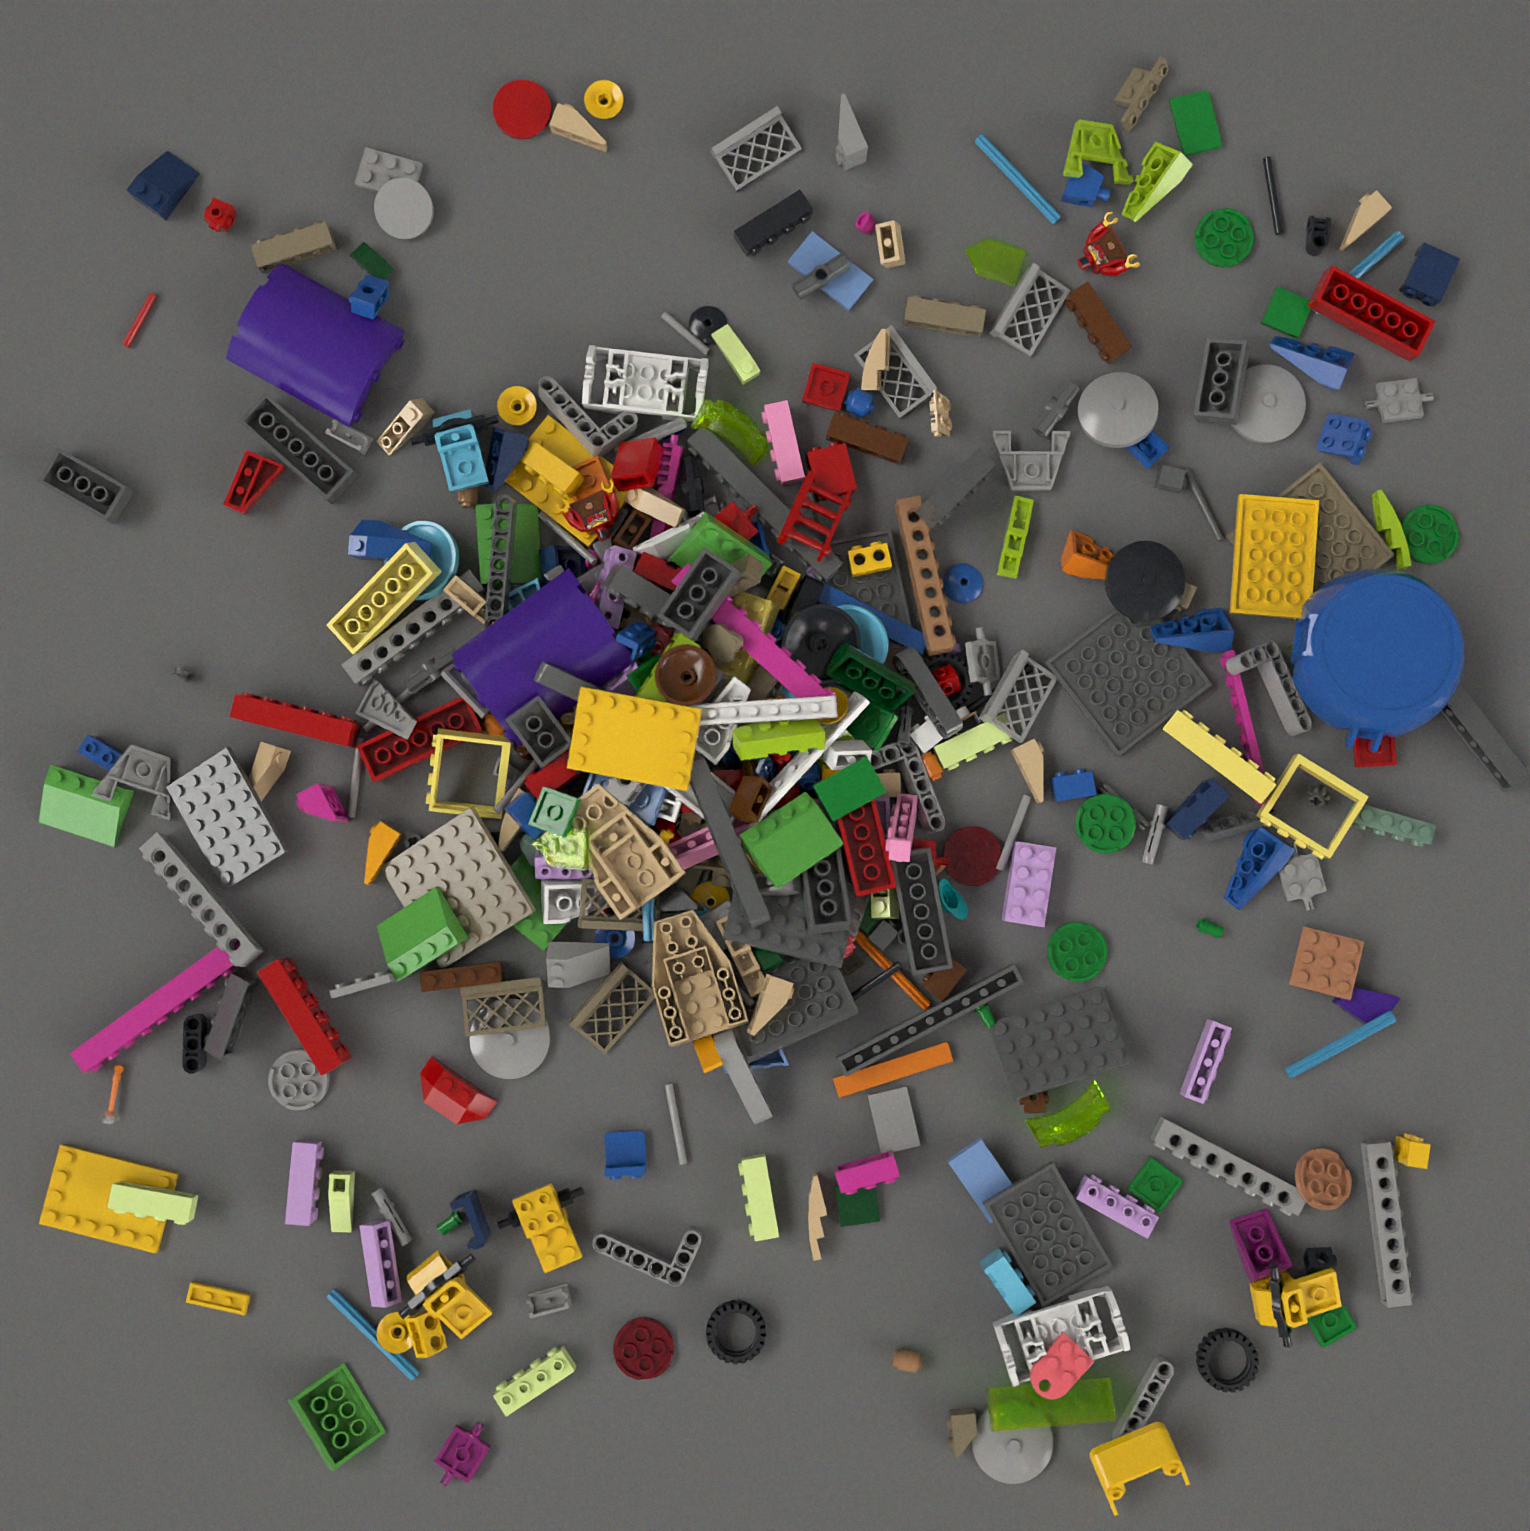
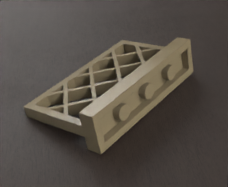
M582 879L580 915L577 927L643 931V918H637L639 915L643 917L642 909L638 908V912L632 918L626 916L620 920L616 914L608 917L603 910L609 903H605L600 908L594 901L601 893L600 890L592 897L586 892L587 883L596 885L594 879ZM659 894L654 897V901L656 900V905H654L655 922L660 920ZM592 902L598 911L592 916L585 915V907Z
M621 961L568 1021L569 1025L582 1034L601 1052L606 1054L654 1000L653 989ZM629 974L635 979V987L623 988V980ZM647 989L651 993L647 1000L638 1001V990ZM635 990L636 1001L624 1002V991ZM615 991H621L622 1002L610 1003V994ZM636 1004L634 1015L625 1016L624 1005ZM622 1005L623 1016L611 1017L610 1006ZM608 1006V1017L597 1018L596 1010L599 1007ZM623 1019V1027L620 1030L612 1031L611 1020ZM609 1020V1031L597 1032V1021ZM595 1021V1032H585L581 1028L586 1022ZM610 1034V1042L605 1047L598 1043V1035Z
M541 977L460 987L465 1036L470 1037L546 1027L544 986ZM538 992L539 1000L533 1006L526 998L530 993ZM511 995H517L521 998L514 1008L506 1003V1000ZM496 997L501 1002L493 1011L486 1003L490 998ZM477 1000L481 1003L474 1013L468 1009L467 1001ZM523 1001L532 1007L525 1017L516 1011ZM503 1004L512 1010L505 1019L497 1014V1011ZM483 1007L492 1012L485 1022L476 1016ZM534 1010L540 1014L541 1023L532 1024L527 1020ZM514 1012L522 1018L517 1026H512L507 1022ZM496 1015L503 1022L498 1028L492 1029L487 1024ZM474 1018L482 1023L477 1031H470L469 1024Z

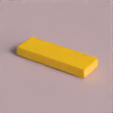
M191 1281L186 1303L245 1316L251 1294Z

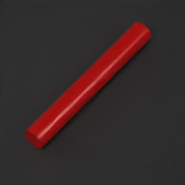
M150 292L122 342L124 346L129 348L157 298L155 294Z

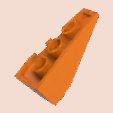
M1071 530L1061 557L1062 571L1068 575L1080 578L1105 580L1106 568L1114 555L1108 547L1104 546V548H1101L1094 544L1093 538Z

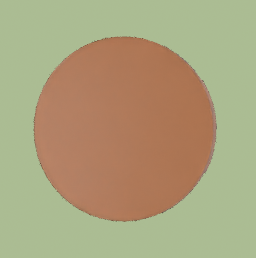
M1316 1148L1305 1152L1298 1160L1295 1168V1182L1301 1197L1310 1206L1319 1210H1332L1339 1207L1348 1199L1352 1187L1349 1169L1346 1168L1343 1161L1339 1158L1340 1155L1327 1148Z

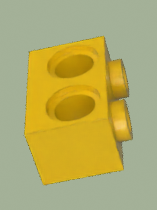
M882 541L873 542L870 544V547L865 548L862 545L854 546L847 552L852 577L891 570L892 568L887 543L882 544ZM881 552L884 555V559L877 561L874 559L873 554ZM862 556L865 563L857 565L854 562V558Z
M784 565L779 572L766 599L778 605L780 612H784L801 578V574Z
M1404 1133V1137L1396 1135L1395 1156H1393V1160L1406 1166L1427 1169L1430 1144L1423 1142L1424 1138L1416 1137L1417 1135Z
M424 1309L405 1319L416 1358H428L447 1348L446 1337L438 1317H433Z

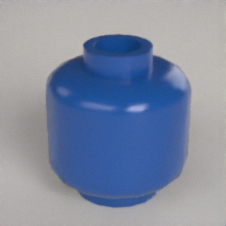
M856 388L854 391L850 390L844 402L847 411L860 418L864 417L866 413L870 415L875 406L872 403V394L860 388Z
M814 762L796 782L799 787L804 790L814 789L813 785L821 782L822 777L819 764Z

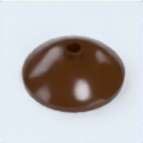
M686 644L671 648L663 654L655 669V683L658 691L667 701L676 705L693 706L704 701L711 694L716 684L717 671L713 659L705 650L694 645ZM687 675L692 676L690 681H685Z

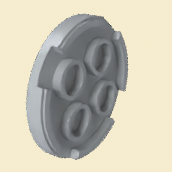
M396 178L385 183L378 191L374 202V212L378 224L387 234L395 238H415L429 228L433 219L434 207L427 189L419 182L409 178Z
M305 1049L291 1050L282 1054L274 1062L268 1075L271 1095L281 1105L291 1110H305L313 1107L324 1098L330 1084V1074L327 1073L321 1076Z

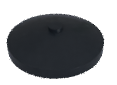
M1137 541L1121 548L1111 558L1105 572V590L1111 604L1122 615L1137 621H1152L1169 614L1180 602L1185 589V573L1180 560L1168 547L1154 541Z
M819 603L800 609L788 620L781 635L780 647L784 646L792 654L790 658L794 662L799 660L806 667L804 671L809 676L813 673L821 680L819 685H826L836 682L835 679L826 675L828 664L834 653L844 643H849L861 650V636L857 624L848 613L836 606Z

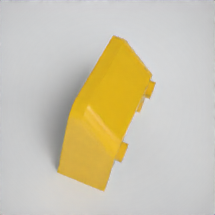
M1162 1422L1151 1423L1093 1448L1089 1454L1114 1516L1118 1515L1113 1501L1120 1499L1126 1491L1124 1483L1162 1468L1163 1472L1169 1476L1181 1473L1186 1486L1190 1484L1173 1441Z

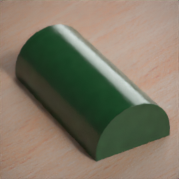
M844 643L838 648L826 670V675L891 713L915 693L914 682L849 643Z

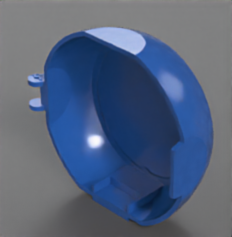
M1389 569L1356 570L1336 577L1322 585L1303 604L1301 618L1296 620L1291 663H1295L1293 682L1305 704L1321 720L1334 728L1349 730L1345 741L1346 748L1351 749L1356 738L1371 740L1370 751L1376 753L1383 736L1395 737L1411 732L1430 721L1447 705L1461 679L1465 660V644L1462 628L1454 610L1448 601L1431 585L1401 571Z

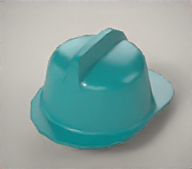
M941 879L938 883V891L942 912H950L960 920L965 919L968 915V909L963 897L946 879Z

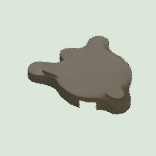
M708 623L702 632V646L704 649H708L710 657L718 668L720 663L725 664L736 659L735 653L743 646V638L734 631H729L725 627L727 625L725 623Z

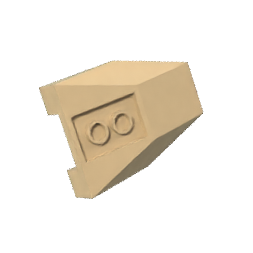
M694 910L654 922L652 988L669 1046H678L750 1023L731 962Z

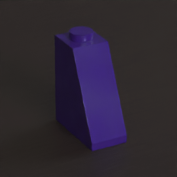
M1353 988L1350 1001L1334 997L1332 1002L1365 1025L1388 1011L1392 1012L1400 998L1394 995Z

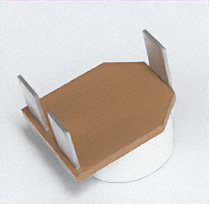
M966 706L956 710L962 722L974 716L978 724L981 722L976 714L977 712L975 711L970 714Z

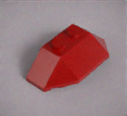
M431 1056L420 1072L424 1103L456 1125L487 1118L498 1102L433 1056Z

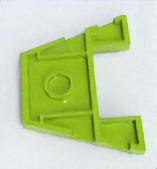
M1081 119L1075 123L1063 176L1081 177L1083 175V159L1112 164L1114 183L1130 185L1133 183L1132 175L1129 176L1126 169L1128 166L1127 161L1122 158L1120 153L1121 145L1112 124Z

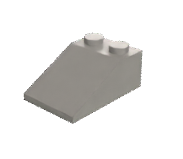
M844 93L841 94L837 153L835 158L838 165H842L845 171L866 162L868 146Z
M549 942L546 956L548 987L569 988L609 975L611 972L609 943Z

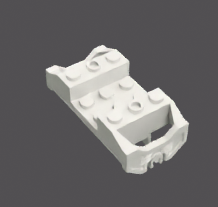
M589 345L584 375L586 380L583 381L582 404L584 409L611 414H621L626 411L660 415L663 420L671 421L683 417L686 422H702L709 366L708 359ZM608 359V364H606V380H604L603 405H600L591 399L592 384L595 379L594 368L596 361ZM690 368L700 372L698 373L695 398H697L696 412L685 415L683 413Z
M1109 1286L1085 1290L1069 1295L1068 1301L1033 1312L1028 1308L1017 1317L1012 1313L992 1322L1013 1387L1030 1380V1371L1033 1364L1038 1361L1040 1356L1047 1354L1046 1349L1062 1331L1092 1360L1130 1350L1129 1339L1124 1330L1125 1326L1120 1316V1310ZM1095 1296L1106 1298L1111 1311V1320L1117 1332V1337L1106 1343V1336L1100 1324L1101 1320L1098 1317L1092 1299ZM1007 1324H1014L1027 1369H1016L1010 1346L1007 1344L1002 1331Z

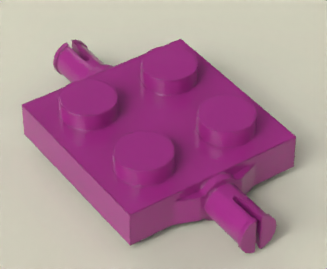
M477 1421L472 1431L465 1430L456 1424L434 1460L446 1472L440 1481L442 1485L445 1482L444 1486L447 1487L452 1477L460 1478L469 1483L491 1447V1445L481 1440L478 1436L484 1428L483 1424L480 1425L481 1422Z

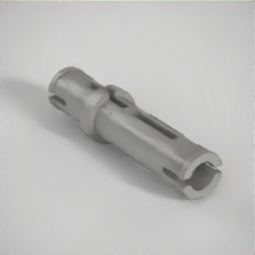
M1156 804L1153 821H1150L1149 824L1151 828L1141 860L1143 863L1154 865L1162 830L1166 827L1164 823L1169 809L1167 806Z
M383 1187L372 1192L371 1195L380 1208V1214L383 1213L386 1220L390 1221L391 1229L399 1240L400 1245L404 1246L413 1240L393 1206L395 1204L390 1202Z

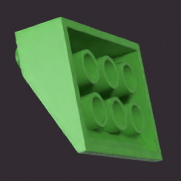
M495 504L476 505L480 582L483 587H488ZM502 504L503 510L510 507V504ZM517 504L510 586L525 585L537 578L542 580L539 550L541 549L538 507L534 504ZM507 520L501 522L500 527L502 530L508 527ZM505 540L500 541V550L506 548L507 543ZM500 560L497 563L498 570H502L505 566L504 560ZM498 580L495 587L503 586L502 580Z
M707 512L703 514L669 558L682 568L687 563L692 566L705 547L728 564L737 561L749 553L752 554L763 564L762 576L772 564L766 552Z
M50 765L43 787L39 823L116 847L135 790L116 784L111 801L102 800L91 796L102 779L65 767Z
M807 792L799 795L739 835L743 850L776 889H779L844 845L824 813Z
M522 853L510 868L536 911L513 926L545 951L548 949V943L554 942L569 922L559 924L543 923L541 879H535V866L531 867L527 858Z
M438 886L377 925L387 965L397 982L412 975L469 939Z
M344 1363L287 1399L329 1470H336L386 1433Z

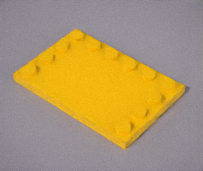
M549 415L528 439V449L535 441L570 467L594 457L570 431ZM601 456L600 460L608 479H610L613 465ZM519 461L505 482L590 548L598 539L596 533L588 535L587 532H579L568 523L562 514L563 511L558 510L555 502H557L558 506L563 507L565 505L563 497L567 500L568 508H570L569 504L574 502L573 498H569L565 494L563 496L557 494L553 490L554 486L543 484L538 479L539 476L536 473L534 475L529 474L524 469L525 465ZM613 485L612 489L615 490L619 501V513L627 503L624 500L628 491L618 492Z
M1238 495L1230 599L1231 614L1292 619L1301 618L1302 606L1313 594L1319 500Z
M580 687L567 768L688 791L702 709Z
M61 1144L39 1224L156 1254L159 1251L166 1221L154 1220L153 1216L136 1217L134 1213L130 1212L118 1214L114 1212V1209H108L111 1187L117 1181H125L175 1190L179 1173Z

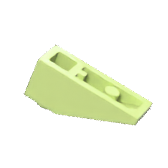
M728 324L711 334L742 385L760 374V369Z

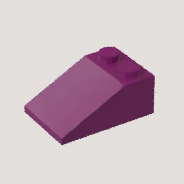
M1267 1209L1229 1221L1238 1253L1250 1284L1271 1277L1269 1269L1271 1264L1278 1265L1279 1274L1290 1271L1292 1263Z

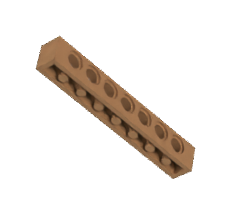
M919 495L897 499L895 510L927 654L932 656L952 652L954 645H956V638L954 633L951 634L950 626H952L950 614L947 615L946 613L947 598L945 595H942L943 581L942 577H938L937 573L939 563L937 557L934 558L933 555L935 546L933 539L929 537L930 527L915 512L924 503ZM909 516L917 517L918 521H910ZM914 534L920 535V536L922 537V540H921V541L915 540V539L913 538V535H914ZM923 553L927 559L921 560L917 554ZM928 572L931 578L925 579L921 573ZM932 591L935 597L929 598L925 592ZM930 610H937L939 616L933 617L930 614ZM934 629H941L943 636H937L934 633Z

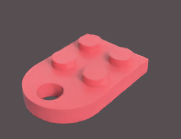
M1062 1331L1046 1349L1047 1354L1040 1356L1038 1361L1033 1364L1030 1371L1031 1385L1044 1398H1060L1070 1390L1094 1361ZM1044 1379L1048 1380V1389L1040 1390V1381Z

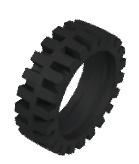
M951 653L932 655L926 658L924 663L928 669L943 663L951 664L960 672L963 679L962 690L955 699L949 702L954 709L961 707L970 697L973 688V682H970L968 665L959 656L952 655Z
M741 1300L724 1302L710 1315L706 1327V1339L709 1349L719 1360H724L728 1364L731 1362L733 1365H738V1363L744 1364L748 1360L751 1361L754 1356H757L764 1346L766 1338L765 1322L755 1306H751L750 1303H744ZM738 1312L745 1314L752 1320L755 1325L756 1335L753 1343L743 1351L733 1352L725 1349L719 1343L716 1329L724 1316Z
M1223 1328V1330L1215 1329L1214 1333L1209 1332L1208 1337L1204 1336L1202 1338L1203 1342L1202 1344L1199 1343V1350L1196 1351V1364L1201 1376L1218 1391L1234 1393L1236 1390H1244L1243 1387H1248L1250 1385L1249 1382L1251 1380L1254 1381L1256 1378L1254 1376L1255 1373L1258 1374L1259 1369L1257 1365H1259V1360L1257 1357L1259 1356L1255 1346L1245 1335L1234 1329ZM1223 1341H1234L1240 1344L1247 1357L1243 1372L1230 1380L1214 1376L1208 1365V1356L1211 1349Z

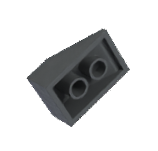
M539 695L505 718L541 768L571 746V738Z

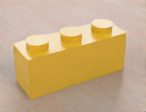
M535 441L520 460L525 465L524 469L529 474L534 475L536 473L539 476L538 479L543 484L554 486L553 490L560 496L565 494L571 498L585 480L579 472Z

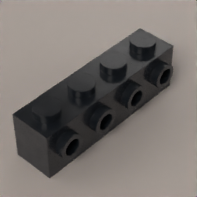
M799 189L734 230V238L746 257L751 254L752 256L756 255L762 250L763 246L775 243L782 234L785 233L787 235L798 224L807 223L812 218L813 208Z

